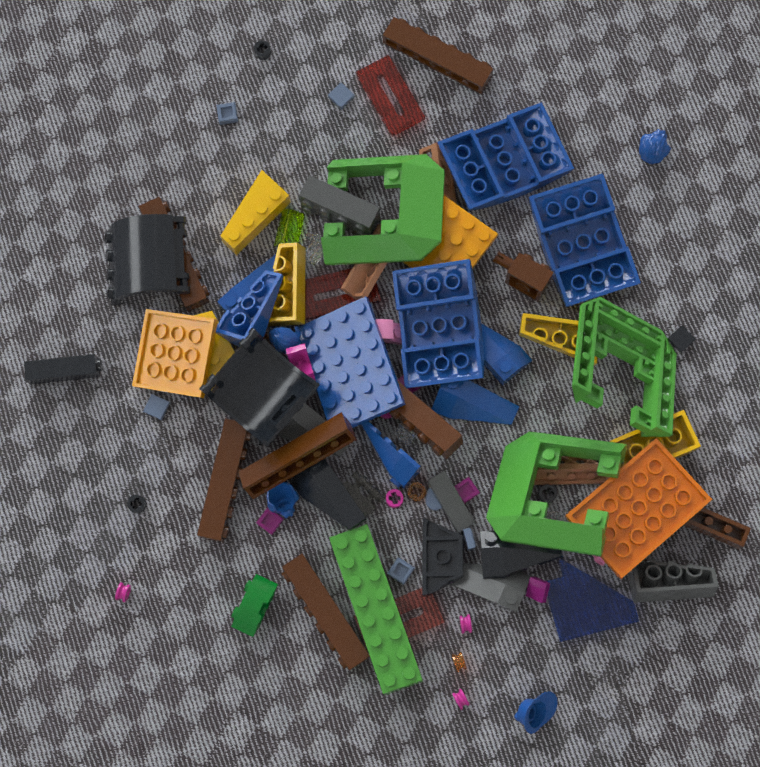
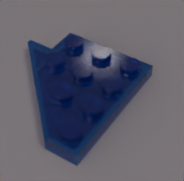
M558 560L562 577L547 581L550 583L547 598L559 642L639 622L635 604L631 599L566 561Z

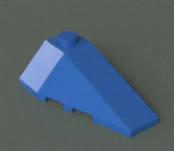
M276 254L232 287L217 301L219 307L224 312L227 310L231 311L238 304L236 301L240 297L243 298L250 291V286L266 270L274 272L273 265Z
M266 270L250 286V291L243 298L240 297L236 301L238 304L231 311L227 310L223 314L217 325L216 334L238 347L241 346L239 344L241 339H245L249 335L248 331L251 328H254L264 337L283 275Z
M481 323L484 365L503 386L531 363L532 359L518 344Z
M470 380L441 384L432 410L448 419L512 425L520 406Z
M369 421L361 424L388 475L391 477L390 482L397 488L401 486L405 489L420 473L421 466L401 448L397 451V447L388 437L383 438L381 436L382 433Z

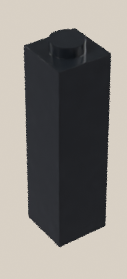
M95 354L24 361L25 381L31 385L100 377V371L103 370L102 360Z

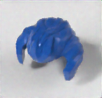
M657 129L652 134H644L641 137L639 154L646 163H659L669 154L671 147L667 144L665 130Z
M295 326V332L285 327H277L269 332L271 344L280 353L287 354V348L302 344L300 340L301 331L298 326Z
M283 482L270 489L266 495L269 510L285 518L293 516L295 503L300 499L299 494L287 482Z

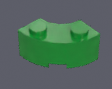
M257 574L252 581L248 580L244 588L246 593L239 607H235L231 618L234 619L231 627L254 637L274 598L278 584Z

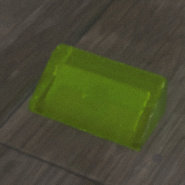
M290 208L282 211L274 246L278 247L279 244L299 242L305 214Z

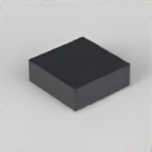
M683 325L667 338L680 353L696 340Z

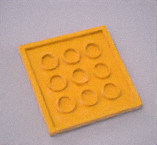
M444 196L442 242L422 261L403 263L410 268L470 259L473 269L498 237V233Z
M146 309L132 386L204 398L205 394L199 388L202 384L205 385L207 383L218 320Z

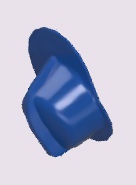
M548 691L542 693L536 699H525L521 702L514 718L524 725L526 732L529 734L537 732L540 727L553 717L558 704L556 695Z

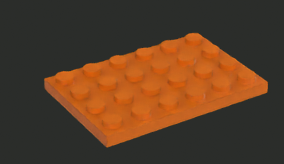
M656 438L620 468L618 478L610 477L566 514L565 518L572 523L584 524L588 509L607 511L609 513L605 532L606 540L601 558L621 580L706 506L712 498Z

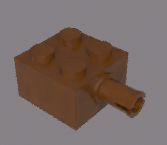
M498 251L497 256L493 260L494 263L508 270L505 279L506 284L539 302L550 284L554 273L546 264L541 263L540 265L534 261L532 256L528 254L523 255L520 252L516 259L513 260Z

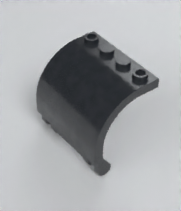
M144 214L120 219L110 226L108 232H105V243H108L106 262H109L106 278L110 280L107 298L111 299V305L119 306L124 298L141 293L173 292L181 295L190 294V286H188L190 277L189 273H185L183 238L187 237V230H185V225L187 224L186 217L173 216L172 214ZM176 280L180 281V286H177Z
M251 328L248 331L249 335L245 339L242 338L239 342L241 346L216 375L211 374L208 377L209 381L205 385L202 384L199 390L265 446H268L276 439L278 433L289 424L290 419L296 412L302 409L303 404L308 398L315 394L320 384L294 366L254 328Z

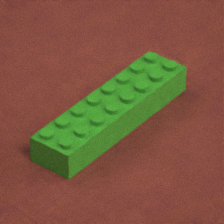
M368 524L329 537L383 695L385 696L423 682Z

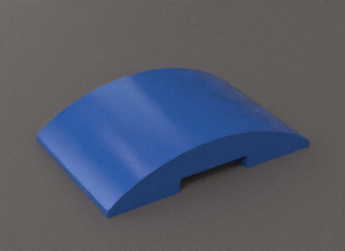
M542 102L509 114L506 119L477 130L472 128L437 142L469 211L513 200L535 191L574 170Z
M603 173L529 196L540 243L548 266L554 272L553 280L566 307L641 284L629 247H626L614 212L615 207Z
M470 259L392 271L396 310L399 312L402 339L401 357L405 387L408 389L484 378L482 326Z

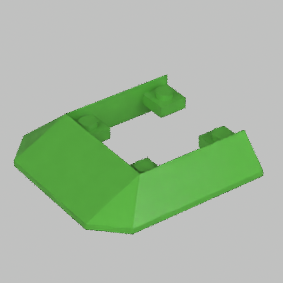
M427 154L332 160L326 167L328 170V184L343 191H348L349 178L384 176L385 189L401 188L399 219L381 220V234L344 236L345 224L343 222L324 223V234L321 237L325 265L422 261L442 242L445 171Z
M602 297L581 304L572 381L575 402L583 401L597 409L603 405L604 388L592 383L594 357L603 359L607 356L608 352L634 366L633 376L644 382L643 409L637 405L631 408L630 426L640 430L641 437L672 436L677 354L663 331Z
M527 432L505 446L486 519L501 541L602 557L606 540L605 532L609 519L607 511L588 509L584 524L546 519L549 508L548 503L532 501L530 498L538 467L558 470L561 456L598 460V476L618 478L621 464L624 463L627 444Z

